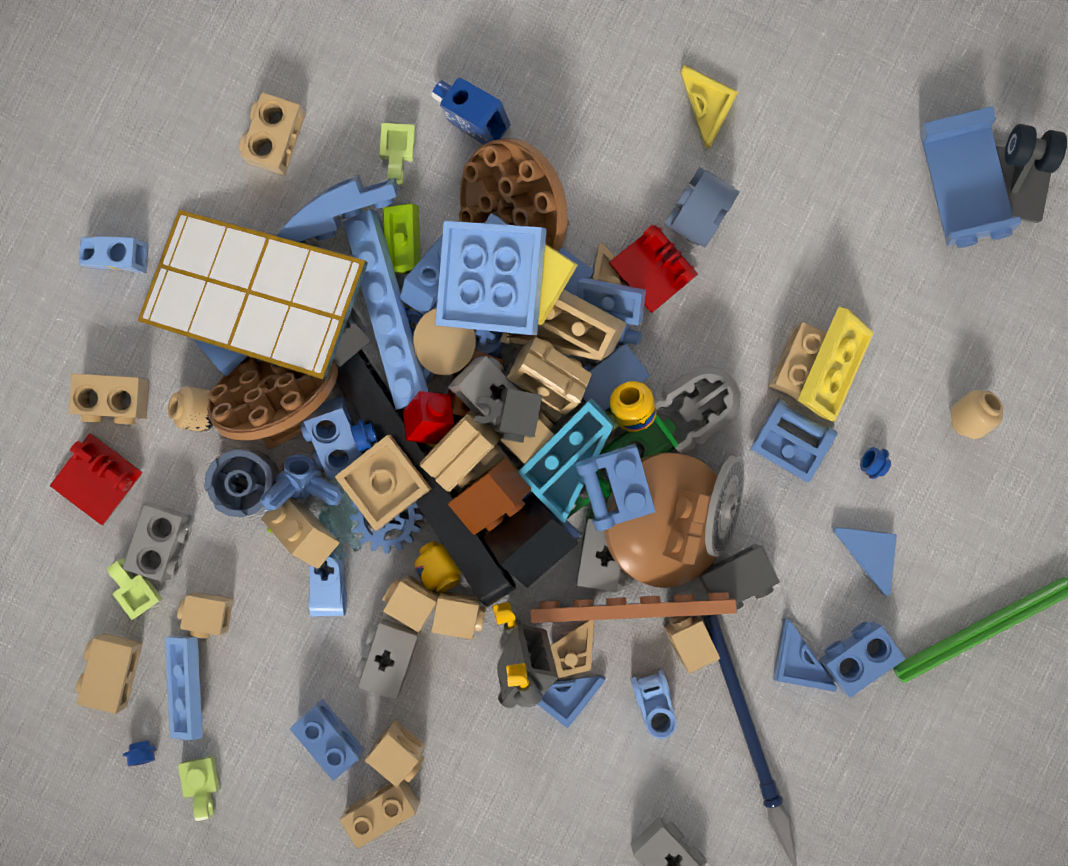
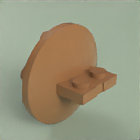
M504 138L494 140L478 148L468 163L465 164L460 186V222L485 223L490 214H494L509 225L546 228L545 243L556 251H560L565 239L567 226L570 225L567 219L566 198L555 169L537 148L519 139Z
M247 356L228 376L224 375L217 385L209 391L207 408L209 419L216 430L227 438L234 440L262 438L269 450L302 433L300 423L313 413L332 391L338 375L337 364L330 358L324 377L321 379L270 362H257L256 358ZM329 420L320 421L318 425L321 426L329 422Z
M675 452L649 455L642 458L641 463L656 512L616 524L604 530L605 539L613 559L626 574L650 586L661 588L676 587L699 577L717 559L716 556L707 553L705 529L709 503L718 476L704 462L689 455ZM612 491L606 504L608 512L617 509Z

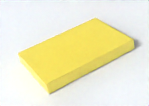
M838 306L798 398L799 402L821 418L833 423L837 419L874 334L849 309Z

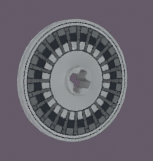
M731 455L724 462L716 479L709 503L705 529V545L707 553L719 557L725 551L732 537L740 511L744 488V463L739 456Z

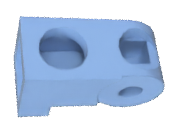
M96 236L82 237L80 240V266L95 269L127 270L138 273L147 272L148 243L130 237Z

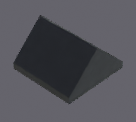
M533 492L523 500L526 504L511 517L505 516V519L498 526L483 536L499 564L526 588H529L579 543Z

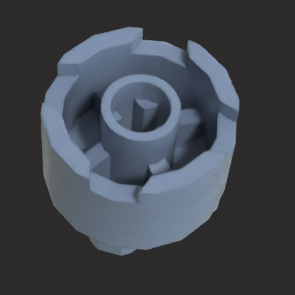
M699 167L689 183L695 188L687 186L677 202V206L682 208L681 211L674 208L665 225L696 245H701L705 248L719 228L725 215L729 212L740 191L711 172Z
M234 449L222 454L211 462L205 474L204 488L208 492L209 498L215 505L216 510L227 516H251L266 510L260 502L261 496L276 484V477L280 471L276 463L259 451ZM246 476L248 488H243V485L238 483V479Z

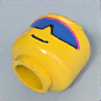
M638 381L622 383L614 389L610 396L609 406L615 422L622 429L629 432H638L646 429L653 423L657 407L651 390L645 384Z
M432 541L419 549L420 555L415 560L414 566L426 589L436 590L437 593H441L460 583L462 573L443 544L438 545L437 541Z

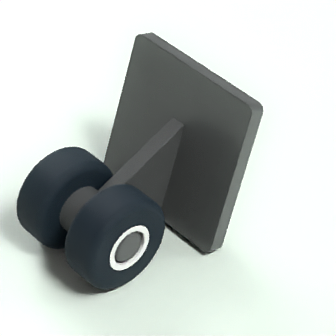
M1018 124L1011 131L1006 148L996 146L1013 218L1020 216L1021 220L1038 223L1043 219L1051 173L1060 167L1067 149V136L1064 132L1048 130L1040 139L1037 138L1035 127Z

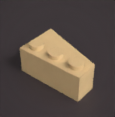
M563 289L543 325L538 324L537 335L503 332L499 342L526 345L535 336L538 339L549 341L554 346V349L560 351V353L603 360L613 353L627 323Z

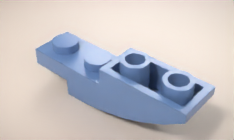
M360 175L344 180L324 190L301 207L284 225L277 236L305 244L304 240L316 237L317 241L328 239L336 235L335 230H338L342 223L340 214L343 215V218H350L362 213L361 208L374 204L375 209L394 203L393 198L397 197L400 191L396 178L367 187L363 186Z

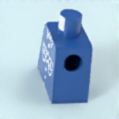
M462 78L456 79L452 86L441 80L432 91V98L440 102V106L448 121L482 145L501 139L511 126L502 102Z

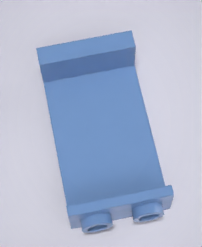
M993 106L926 122L923 124L920 132L947 246L957 244V248H965L977 244V239L991 236L992 240L1004 239L1012 236V231L1016 230L1021 224L1020 216L1013 218L991 128L996 120Z

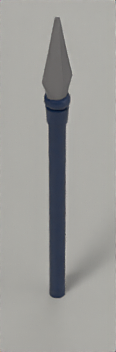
M705 615L704 620L710 638L720 657L718 661L760 782L759 786L764 799L763 804L768 809V820L792 866H797L790 817L782 805L783 798L779 795L775 780L772 779L717 615Z

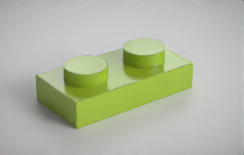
M405 204L383 207L384 237L395 275L410 273L421 260L419 206Z

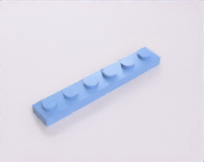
M369 209L343 221L353 257L365 260L359 277L395 409L404 410L418 391L428 392L421 364L414 351L412 332L403 301L400 299L401 293L378 212Z

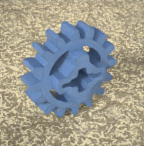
M353 502L352 506L358 509V507ZM414 502L407 508L409 518L400 513L395 517L397 522L391 521L380 530H374L373 533L368 528L366 518L359 509L358 514L350 516V520L358 521V526L352 531L353 533H363L364 536L360 540L361 544L371 541V551H376L381 545L383 546L384 553L388 554L391 551L392 545L398 551L404 549L403 540L410 544L415 541L411 532H421L422 528L415 523L416 520L423 519L424 515L416 513L415 508L418 505ZM394 528L404 531L396 538L385 539L389 531Z

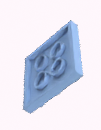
M444 221L435 325L537 335L547 229L542 227Z

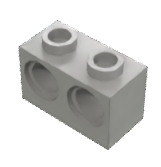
M157 504L143 505L122 569L160 582L171 579L172 575L175 576L181 565L182 558L178 555L182 543L186 544L191 535L192 525L189 524L191 515ZM164 518L172 526L171 533L168 536H165L160 530V523ZM153 550L158 552L161 557V564L158 568L154 567L149 560L150 553Z

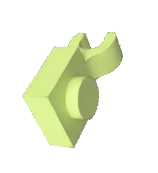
M381 123L379 156L380 159L389 160L387 179L396 178L397 184L403 185L404 161H414L415 125Z
M123 558L106 569L120 586L112 594L130 619L134 620L163 598L147 577L141 575L134 577L132 572L123 570L125 562Z
M214 755L178 764L183 797L194 796L193 813L195 821L209 819L210 815L215 813L211 792L219 790L220 785Z

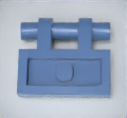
M582 277L577 283L576 296L627 323L617 344H640L642 332L630 330L629 324L639 326L643 322L646 290Z

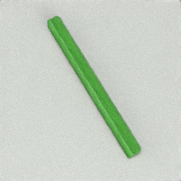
M1062 577L900 662L893 667L897 678L901 682L906 683L1068 597V578Z

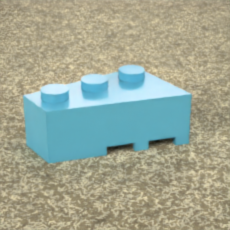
M592 398L518 471L520 476L531 487V491L563 523H565L585 483L583 476L578 475L576 463L599 455L615 424V421Z

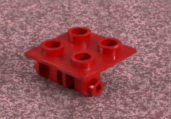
M654 224L646 229L641 237L609 261V265L627 286L646 290L644 305L651 313L698 275L694 265L691 266L682 256L681 250L678 251L676 249L675 243H671L663 234L662 228H658Z
M89 433L82 443L76 441L70 448V452L73 453L72 457L50 484V487L103 526L143 472L93 434Z

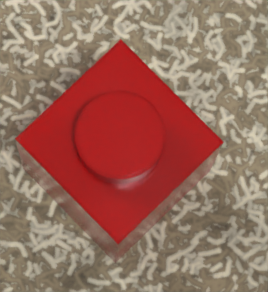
M418 391L403 410L406 441L438 444L454 426L450 395Z

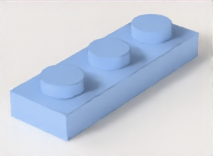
M178 635L165 637L170 738L184 740L203 738L198 638Z

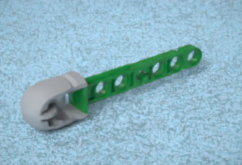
M713 366L697 367L685 373L663 389L662 397L653 396L657 407L656 411L669 407L672 404V400L683 392L688 395L691 394L695 389V384L703 380L705 383L698 388L699 395L692 400L686 396L683 407L678 411L688 423L691 420L702 421V413L709 408L716 411L723 406L724 410L718 416L714 413L710 414L706 418L707 424L697 432L691 431L685 435V440L678 444L673 437V432L677 430L676 426L670 418L664 421L656 414L653 423L646 429L638 432L626 431L604 447L600 454L626 447L630 442L637 441L645 448L643 458L657 453L670 452L673 449L677 453L688 455L695 449V443H705L727 427L736 417L740 408L741 393L735 380L723 369ZM597 470L596 473L602 493L608 497L612 491L609 480L602 479ZM589 495L586 499H583L582 496L577 497L574 503L576 507L570 511L567 518L590 502Z

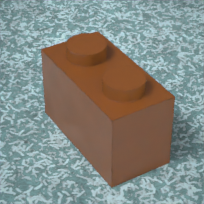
M503 458L466 486L448 505L473 535L484 528L490 532L505 519L502 515L507 513L511 517L526 504L522 499L531 491V487L510 462Z

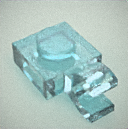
M341 502L336 506L328 503L320 506L321 514H319V520L340 542L334 549L335 556L339 560L346 557L343 551L344 543L350 544L354 552L361 550V543L351 530L353 526Z

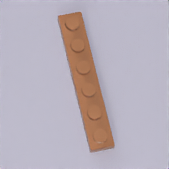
M729 592L708 593V600H694V594L674 595V601L660 602L659 595L640 596V603H627L626 597L606 598V605H593V599L573 600V606L560 607L559 600L540 601V608L530 609L531 623L737 614L738 610L737 598H729Z

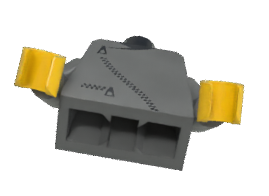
M509 602L493 605L497 625L504 624V629L509 636L497 664L501 689L498 700L501 705L507 708H513L516 704L520 707L535 706L542 701L544 694L558 678L547 630L521 625L520 621L515 618Z

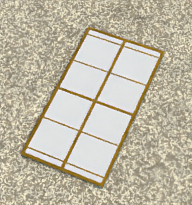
M179 210L137 321L326 381L368 262Z

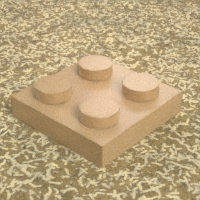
M391 435L385 436L335 476L375 531L380 530L431 490V487Z

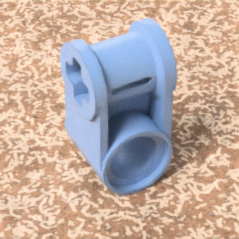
M332 552L325 560L329 567H334V570L329 575H327L324 569H317L312 565L309 567V613L311 617L346 615L347 592L345 587L344 561L339 554Z
M660 669L657 674L637 679L636 676L631 677L638 707H640L648 732L653 737L659 739L671 736L676 728V718L664 670ZM657 713L668 715V722L662 728H655L651 725V719Z

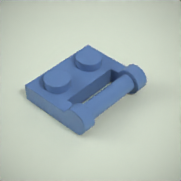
M779 398L773 405L768 418L749 450L804 482L810 483L832 445L837 431L829 426L826 428L788 407L789 403ZM780 419L786 420L817 438L818 443L816 447L777 426Z
M635 444L576 463L578 475L583 476L595 515L592 521L596 531L607 530L616 524L656 512ZM601 468L606 469L617 509L610 512L607 510L596 473Z

